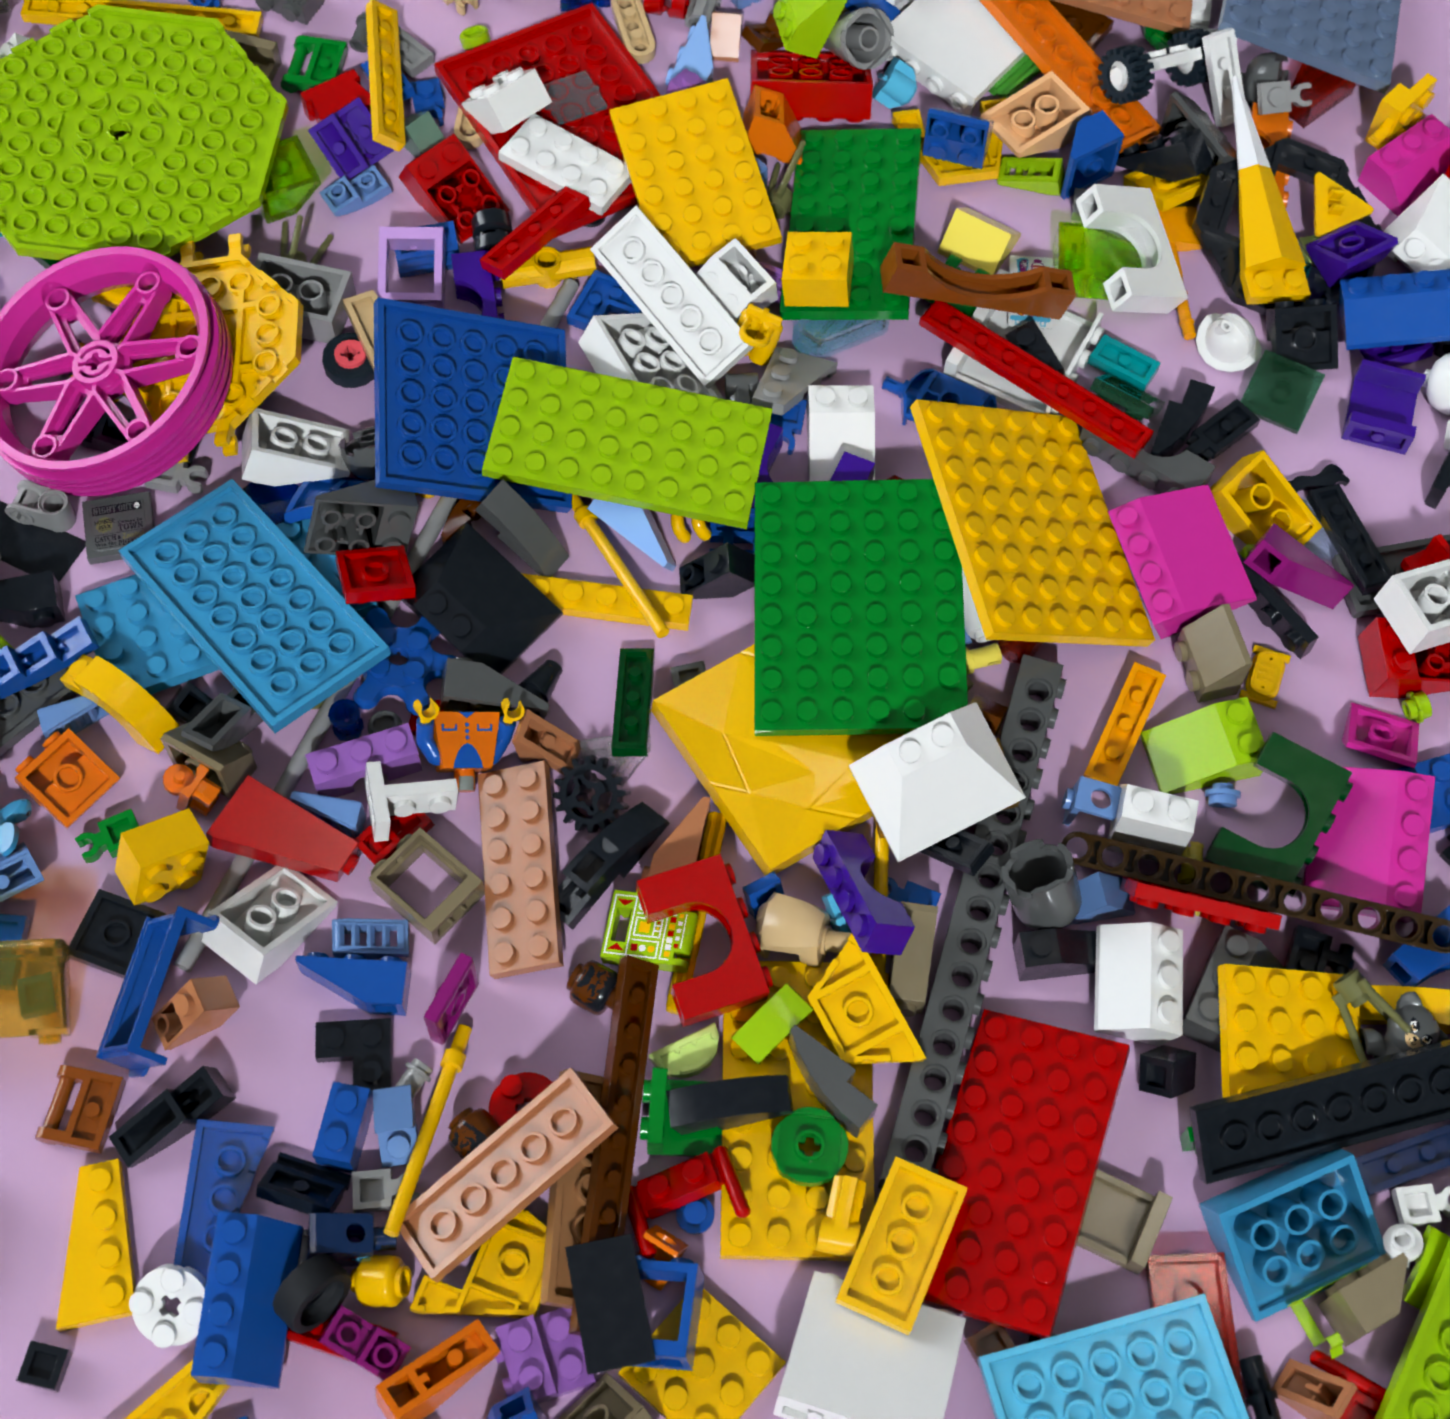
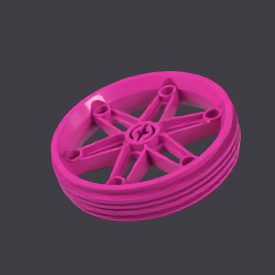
M116 246L98 248L66 258L42 271L19 289L0 310V456L28 480L74 496H102L123 492L158 477L182 460L205 436L218 416L229 390L233 369V348L226 320L219 305L199 279L179 263L155 251L137 247ZM134 285L100 330L80 305L83 301L103 292ZM172 292L185 300L195 317L198 335L149 340L165 305L172 297ZM142 308L141 312L134 321L124 340L122 341V343L118 344L123 335L125 334V332L127 331V329L129 328V326L131 325V323L133 322L134 318ZM77 320L93 339L92 342L82 348L70 324ZM54 323L67 353L21 366L36 341ZM175 355L173 360L133 368V364L140 360ZM73 373V376L68 380L32 385V381ZM189 374L176 399L154 422L138 388ZM124 392L137 417L130 423L112 401V399L119 397ZM85 397H87L86 400H85V402L83 403V405L81 406V408L79 409V411H78L77 414L75 415L74 419L72 420V422L70 423V425L68 426V428H67L66 431L64 432L65 428L67 427V425H68V423L70 422L71 418H72L73 415L75 414V412H76V410L78 409L79 405L81 404L82 400H83ZM57 400L40 436L34 441L32 450L28 449L23 445L15 431L10 414V404L19 405L27 402ZM105 412H107L128 440L127 443L103 454L69 461L72 454Z

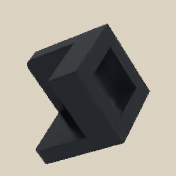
M1162 1045L1140 1054L1139 1091L1172 1099L1193 1090L1195 1087L1196 1052Z

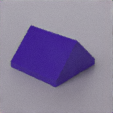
M1355 220L1307 244L1306 251L1330 288L1340 283V280L1348 279L1380 263L1398 245V238Z

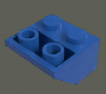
M936 107L929 108L922 155L982 169L990 145L994 121Z

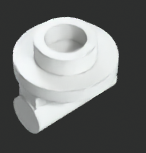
M1395 1224L1386 1230L1383 1237L1385 1252L1392 1259L1404 1252L1408 1258L1407 1270L1410 1269V1262L1416 1260L1423 1251L1424 1243L1421 1233L1409 1224Z

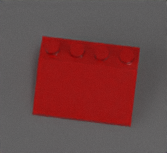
M751 50L750 96L755 85L784 94L797 121H801L804 118H816L820 122L846 119V121L851 123L871 120L873 93L871 69H857L832 52H820L816 59L790 51L758 53L756 50Z

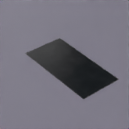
M0 501L1 561L28 574L53 570L58 582H60L86 547V541L67 532H54L38 526L16 522L5 513V508L8 504Z
M632 1234L565 1247L587 1374L590 1375L656 1361Z

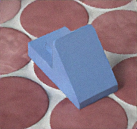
M411 1084L374 1089L375 1134H378L382 1168L408 1164L418 1137Z

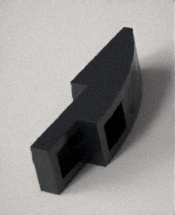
M641 802L603 829L562 871L566 878L558 886L560 920L573 930L617 876L620 875L623 878L627 876L670 823L644 802Z

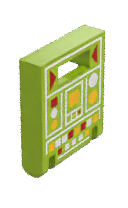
M614 890L600 953L602 963L619 965L620 958L629 955L659 965L658 970L688 972V961L675 958V954L676 957L691 959L698 924V915L695 913L699 911H687L647 924L637 893ZM620 914L623 918H630L625 942L615 941Z

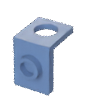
M1080 776L1073 788H1067L1061 806V808L1065 809L1062 824L1070 826L1079 811L1114 821L1122 788ZM1097 790L1106 792L1111 800L1110 806L1107 808L1096 807L1092 803L1091 794Z

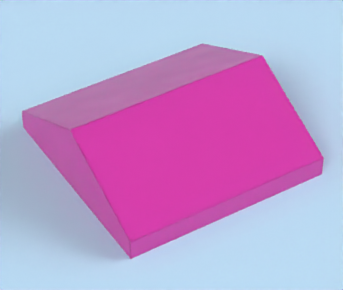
M1351 703L1342 742L1347 748L1415 768L1418 754L1419 723Z

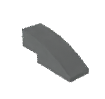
M503 479L475 509L476 512L500 532L497 537L540 576L552 577L569 558L561 543L544 521Z
M234 688L229 694L220 693L182 730L181 736L211 751H219L242 740L262 723L263 719Z
M794 1025L790 1030L788 1042L795 1062L807 1085L821 1105L834 1116V1119L857 1139L875 1115L878 1104L851 1085L856 1069L797 1025Z

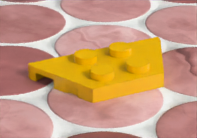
M851 933L843 949L826 969L825 975L816 983L807 996L839 1057L849 1065L925 1061L927 1059L869 953L861 951Z

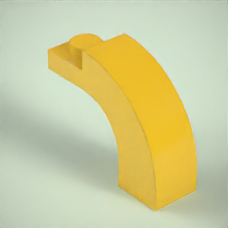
M82 654L59 679L66 688L86 697L108 712L125 728L137 744L157 754L165 748L160 739L164 733L179 727L175 719L151 694L123 671L97 655L93 659Z

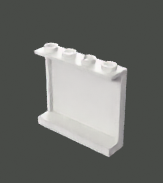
M914 0L891 22L894 36H891L890 46L893 47L886 61L891 62L894 57L902 60L914 69L916 81L925 86L931 93L946 101L956 111L972 116L975 103L1026 53L979 0Z
M999 269V271H998L997 274H1010V273L1007 272V271H1004V270H1002V269ZM977 307L971 317L1005 339L1006 334L1019 328L1008 326V312ZM1065 311L1060 320L1053 319L1052 329L1039 328L1063 366L1065 373L1063 375L1074 382H1077L1079 377L1076 374L1078 368L1084 369L1088 363L1089 356L1092 353L1089 348L1092 344L1097 346L1104 333L1105 328L1100 327L1104 315L1099 312L1093 323ZM953 347L945 361L943 374L994 395L997 404L1011 410L1059 415L1058 411Z
M814 1270L773 1415L785 1419H944L966 1318L957 1316L947 1309H935L921 1305L911 1333L908 1336L835 1303L844 1280L836 1274L821 1273Z

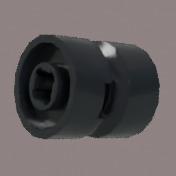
M486 208L478 211L471 219L474 251H490L512 232L511 216L502 209Z

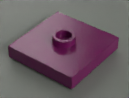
M462 952L423 1016L430 1039L440 1045L445 1044L479 985L473 958Z

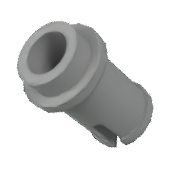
M416 1058L411 1063L407 1062L405 1064L407 1069L395 1085L411 1084L413 1098L425 1081H431L429 1076L433 1071Z

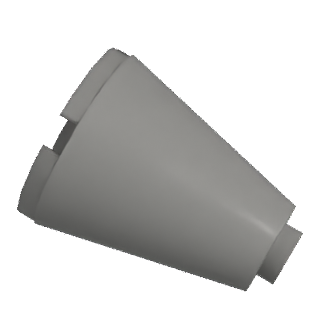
M862 7L839 16L823 47L857 69H876L886 61L891 53L893 46H890L891 36H894V29L889 17L882 10L873 7Z

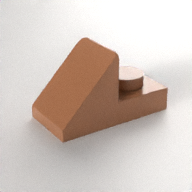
M528 709L525 710L523 717L520 719L512 740L521 762L525 763L535 759L539 761L545 760L549 767L564 775L561 770L562 767L570 766L574 768L572 760L578 757L583 744Z

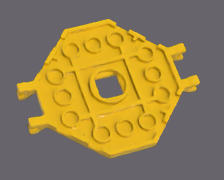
M241 233L228 236L229 256L203 260V253L201 251L195 252V243L193 241L187 242L180 248V265L195 275L215 299L224 315L231 337L233 369L229 390L218 416L207 431V433H215L214 444L216 447L223 446V455L225 457L238 455V441L235 429L301 363L304 306L295 296L286 292L266 273L251 264L248 260L251 255V246L249 244L243 245V235ZM172 292V297L165 305L149 340L198 335L195 317L185 300ZM142 308L140 309V311L138 312V314L136 315L133 322L131 323V325L129 326V328L127 329V331L125 332V334L123 335L118 344L122 343L131 326L133 325L134 321L141 312ZM175 355L140 360L133 364V368L173 360ZM189 374L138 388L154 422L176 399ZM189 453L178 463L188 462Z

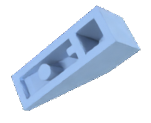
M598 499L592 501L587 508L589 511L662 567L673 572L676 564L650 510Z

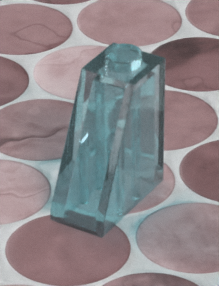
M801 319L793 327L792 346L799 353L825 359L884 335L888 331L889 320Z

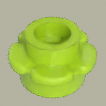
M1409 691L1406 693L1407 699L1402 701L1401 705L1403 713L1408 720L1413 719L1414 722L1420 724L1424 722V719L1432 716L1431 703L1423 691L1417 693Z

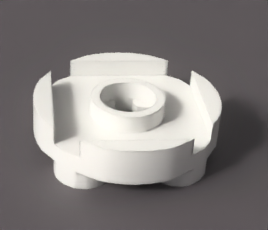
M164 1264L155 1268L140 1280L134 1294L130 1297L129 1308L137 1328L157 1347L167 1348L183 1345L193 1340L198 1334L206 1279L199 1271L189 1266L184 1268L179 1265ZM166 1295L171 1300L176 1297L180 1300L181 1304L177 1307L179 1314L168 1312L165 1309L164 1305L166 1302L164 1298Z

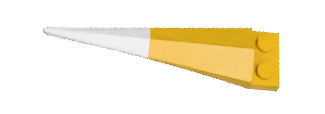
M1234 75L1231 81L1239 187L1240 280L1246 305L1270 304L1280 301L1306 302L1311 295L1304 270L1306 262L1238 77Z

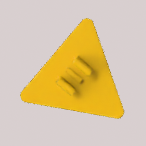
M1318 172L1314 176V234L1316 237H1321L1355 220L1369 216L1374 211L1371 205L1323 173Z

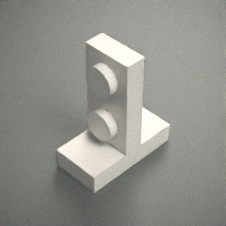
M381 761L366 762L364 783L374 842L389 841L390 816L407 817L416 813L432 812L440 814L448 810H456L458 797L456 778L384 785Z

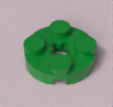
M815 1107L798 1108L775 1127L771 1141L772 1159L778 1173L792 1183L805 1187L829 1183L833 1181L834 1175H837L845 1164L848 1154L847 1134L829 1112ZM809 1137L814 1138V1145L820 1146V1151L814 1152L812 1156H806L805 1152L799 1149L798 1146L799 1144H804L806 1138Z

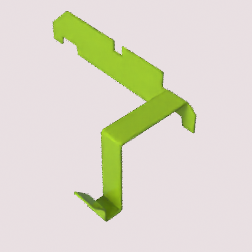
M1365 1265V1266H1363V1267H1361V1268H1359V1269H1357V1270H1355V1271H1353V1272H1358L1359 1270H1361L1362 1268L1366 1267L1367 1265ZM1347 1275L1287 1306L1292 1308L1314 1347L1328 1341L1331 1346L1330 1354L1332 1359L1344 1354L1342 1347L1344 1341L1338 1332L1324 1338L1302 1300L1335 1284Z

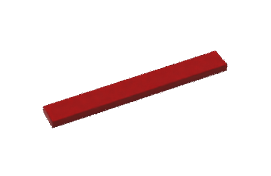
M935 301L919 320L921 327L1131 458L1135 459L1152 438L1154 431L950 304Z

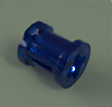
M341 699L333 703L329 709L328 717L333 725L334 735L341 741H350L361 737L364 723L360 717L358 705L349 699Z

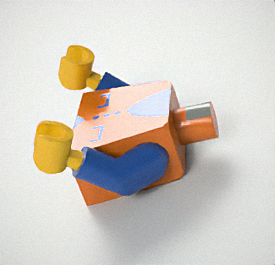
M432 697L429 699V708L422 710V703L419 700H415L413 708L419 715L416 720V744L427 761L435 765L436 772H454L458 793L475 792V772H486L500 761L511 742L516 721L520 720L525 713L521 700L518 702L517 709L508 711L510 706L508 698L503 699L501 702V708L504 716L501 717L500 712H439V707Z

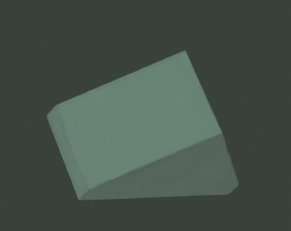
M429 111L411 114L404 119L406 141L404 148L416 158L445 139Z

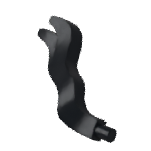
M1329 464L1318 475L1298 476L1288 482L1297 493L1302 490H1313L1336 484L1347 486L1350 479L1343 475L1341 468Z

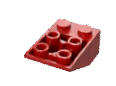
M454 133L405 165L398 176L416 202L438 223L454 221L457 241L460 244L473 237L471 219L478 211L486 208L510 211Z
M1376 617L1358 635L1369 697L1401 699L1406 698V693L1409 691L1413 693L1423 691L1426 695L1450 691V642L1409 654L1388 620L1383 617Z

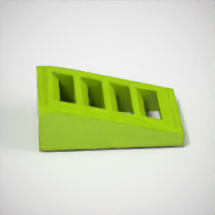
M1002 157L997 183L998 185L1060 196L1065 175L1063 158ZM1011 168L1016 169L1015 175H1010ZM1023 171L1028 172L1027 176L1023 175Z

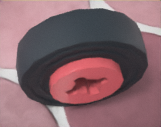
M344 333L328 342L323 350L322 363L327 377L334 384L344 388H357L367 385L374 379V371L356 333Z

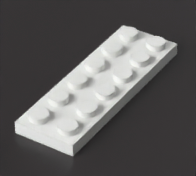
M635 206L590 249L706 388L709 389L754 348L743 342L739 336V324L639 207Z

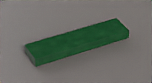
M654 648L620 649L611 746L612 757H648L655 663Z

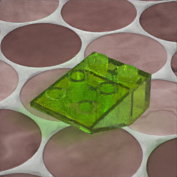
M1059 222L1053 244V268L1072 271L1077 298L1108 300L1103 285L1105 281L1122 267L1142 268L1139 254L1131 242L1102 229L1084 228L1082 223Z

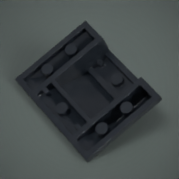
M468 523L464 524L412 575L416 587L415 598L401 600L418 617L421 615L463 657L469 658L473 662H481L501 675L563 615V612Z

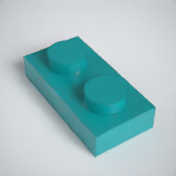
M1104 334L1089 356L1087 364L1144 392L1158 372L1161 363Z

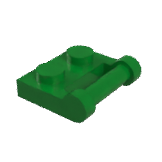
M304 35L297 36L293 46L295 52L287 74L282 77L281 88L288 93H295L298 90L306 91L339 76L348 53L347 42ZM313 52L305 76L300 75L306 55Z

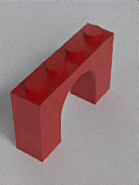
M721 854L636 881V893L647 924L687 911H700L715 917L725 927L729 935L730 954L720 967L712 972L672 985L671 995L682 1027L767 1000L770 993L769 988L773 987L772 978L767 966H760L756 954L761 951L757 936L754 931L748 932L744 919L748 918L745 902L742 897L736 898L732 885L736 884V879L730 863L724 864Z

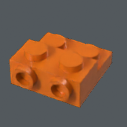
M69 728L62 734L59 731L54 732L42 744L45 750L36 758L31 755L28 756L15 769L18 773L15 777V782L66 829L74 824L120 780V777Z

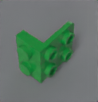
M652 1067V1080L644 1079L643 1102L650 1103L649 1117H641L640 1140H647V1154L695 1157L704 1152L711 1154L716 1147L722 1146V1130L718 1127L681 1135L670 1126L666 1091L707 1082L668 1079V1068Z

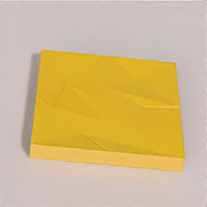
M754 644L654 699L651 712L764 875H767L773 871L777 874L813 853L816 845L820 843L825 830L848 832L873 817L872 811L849 765L905 734L755 736Z

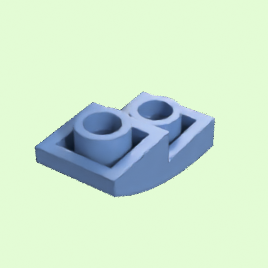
M373 165L351 181H348L345 176L341 177L319 192V194L333 214L338 217L363 209L381 200L393 191L375 165Z

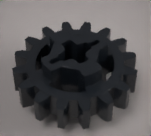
M595 755L585 756L584 761L581 758H575L572 760L574 768L570 766L562 767L561 770L565 778L555 779L554 781L555 784L561 787L560 792L552 794L553 798L561 799L562 803L555 808L556 812L565 811L567 813L563 820L565 824L576 821V831H582L586 826L588 833L598 832L599 827L603 830L611 824L610 820L614 821L621 816L618 810L629 808V805L622 801L623 796L631 795L630 790L622 788V784L628 778L627 776L618 777L616 775L620 769L619 765L608 767L609 758L600 757L597 762ZM591 770L599 772L606 779H598L596 774L592 773ZM592 788H594L596 794L591 797L592 800H590L588 798V794L591 793ZM611 794H612V799H611V803H610V806H609L608 803H609V800H610V797H611ZM582 808L586 810L588 816L592 815V818L583 815L577 809Z

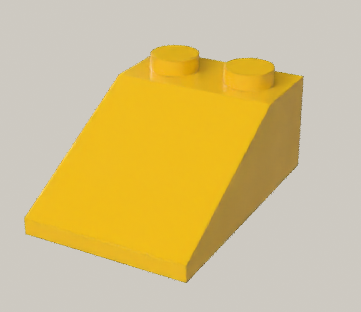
M1264 450L1243 456L1210 487L1227 529L1246 545H1255L1273 523L1302 545L1322 528V525Z

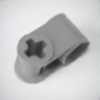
M21 480L18 483V493L13 502L5 508V513L16 522L38 526L54 532L68 531L76 522V514L67 495L63 491L44 487L27 480Z

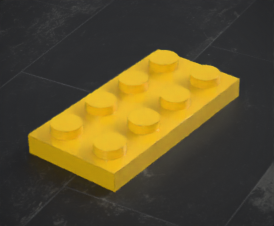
M896 1156L835 1303L909 1336L968 1188Z

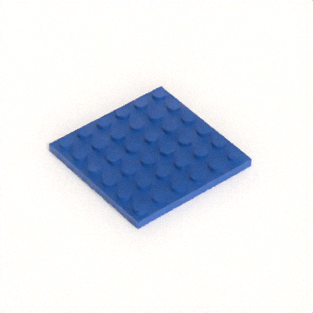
M377 297L374 302L375 487L482 502L501 482L499 479L482 476V466L512 358L518 357L566 367L565 330ZM505 481L532 509L568 513L572 509V494Z

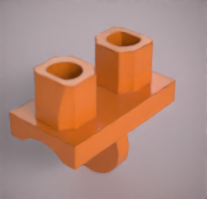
M201 763L196 769L195 776L188 766L183 764L170 766L163 775V785L170 794L179 796L176 805L178 810L182 811L192 807L204 816H207L218 801V795L222 788L207 779L210 769Z

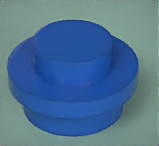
M703 1197L677 1208V1223L683 1231L689 1234L697 1235L706 1232L714 1221V1208L711 1202Z

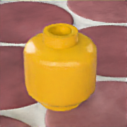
M373 1255L371 1258H363L359 1262L358 1267L352 1270V1284L350 1288L356 1294L357 1300L362 1306L396 1307L410 1293L412 1285L411 1270L408 1266H405L404 1261L399 1256Z

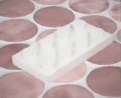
M535 113L530 116L499 151V161L548 186L554 191L560 192L567 186L588 196L591 205L588 209L600 216L607 211L631 183L624 161Z

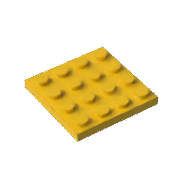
M1235 964L1217 966L1222 1098L1360 1063L1340 1010L1331 998L1338 993L1333 983L1345 974ZM1348 1003L1346 1005L1360 1038V1006L1353 1008Z

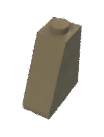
M901 901L915 925V929L902 954L891 955L888 989L904 1017H912L916 1014H922L926 1003L938 906Z

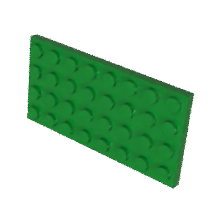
M921 128L800 130L801 139L806 141V145L802 151L803 160L801 165H796L789 232H852L854 265L849 307L785 306L782 289L780 317L783 320H909L910 297L883 293L880 266L894 242L914 245L922 142Z

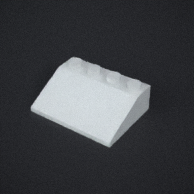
M644 313L595 315L578 342L597 374L724 399L715 384L708 389L700 382Z

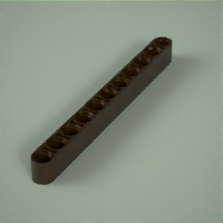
M1081 831L1068 833L1061 842L1066 846L1067 842L1074 837H1080L1086 841L1088 845L1086 854L1080 858L1072 857L1076 865L1439 953H1450V939L1444 945H1437L1433 940V932L1437 927L1446 925L1450 930V921L1443 918ZM1117 846L1122 850L1123 859L1119 865L1108 866L1103 862L1102 853L1105 848ZM1147 854L1155 856L1159 862L1157 871L1151 875L1142 874L1138 869L1139 859ZM1182 863H1188L1194 869L1193 879L1186 884L1177 882L1174 877L1175 868ZM1225 872L1229 875L1230 886L1226 891L1216 892L1212 889L1210 880L1215 873ZM1262 881L1265 884L1267 893L1262 900L1252 901L1248 897L1247 888L1250 883ZM1290 890H1299L1303 896V903L1298 909L1289 910L1284 904V896ZM1334 898L1339 903L1340 911L1334 918L1326 919L1321 913V905L1325 900ZM1371 907L1376 913V921L1370 927H1362L1358 922V914L1362 909ZM1404 916L1410 917L1413 922L1412 932L1407 936H1399L1395 930L1397 920Z

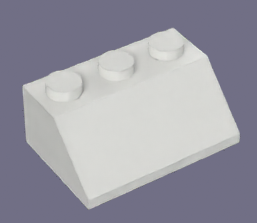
M1154 922L1102 924L1096 927L1094 1032L1154 1046H1160L1183 1036V930Z

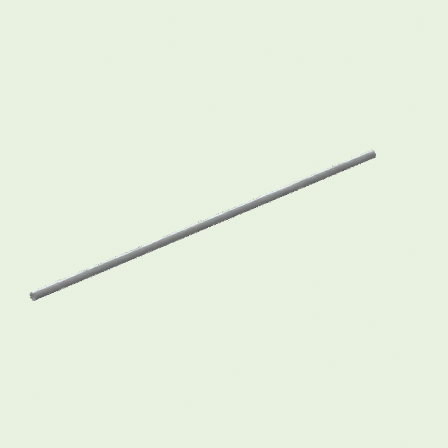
M565 279L539 324L540 326L557 327L579 288L576 281ZM441 496L407 555L412 575L424 562L445 525L448 516L458 502V498ZM401 600L381 601L378 608L385 610L391 620ZM357 678L324 700L273 791L289 800L291 792L294 791L308 766L305 754L317 750ZM236 854L202 916L208 917V913L236 893L255 859ZM191 933L174 963L176 967L189 973L192 971L206 946L202 942L204 933Z

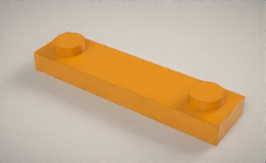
M1134 661L1084 772V777L1118 786L1165 680V674Z

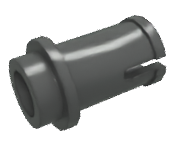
M366 12L357 16V27L349 42L351 48L361 53L368 50Z

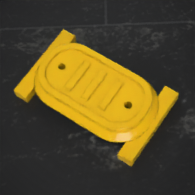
M1255 644L1252 652L1256 654L1253 657V664L1245 684L1247 691L1241 689L1239 698L1248 697L1251 702L1275 709L1278 701L1272 699L1278 694L1285 671V663L1288 664L1290 662L1291 656Z

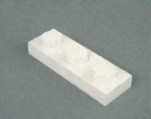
M1225 28L1202 37L1215 125L1218 127H1225L1235 123L1231 81L1234 75L1238 77L1244 93L1235 30L1233 28Z

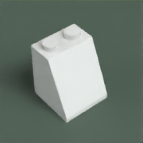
M1118 784L1122 790L1116 818L1110 823L1108 838L1182 855L1194 834L1199 800L1130 784ZM1117 846L1106 848L1109 851L1122 853V850ZM1151 854L1141 857L1158 862L1157 858Z

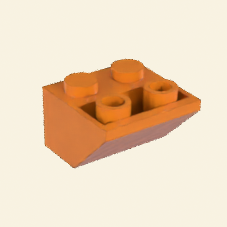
M755 85L743 114V124L753 153L766 154L776 157L783 163H790L802 140L800 133L802 129L784 94ZM802 155L797 163L798 165H801Z

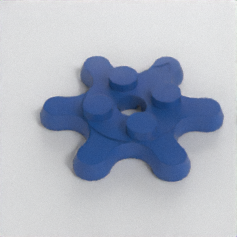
M373 608L366 614L364 620L389 646L391 655L363 673L364 681L353 693V701L357 707L369 710L377 706L383 697L395 695L403 699L407 710L411 714L419 716L413 708L414 701L419 700L422 703V710L429 708L430 697L426 692L427 684L433 679H442L447 658L454 659L456 656L439 654L432 649V641L440 633L423 617L415 625L404 628L394 625L390 621L389 615L382 608ZM397 652H401V655L407 659V662L402 665H395L389 661V658L397 655Z

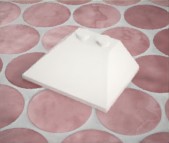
M1442 174L1383 231L1398 238V245L1387 256L1395 263L1398 260L1401 261L1413 273L1450 269V179L1445 174Z
M977 702L949 712L883 745L849 765L897 862L1026 798Z

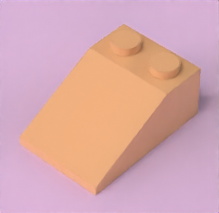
M1050 71L981 114L980 118L994 121L992 132L1020 158L1063 148L1073 142L1077 122L1083 117L1090 115L1091 109L1053 71Z

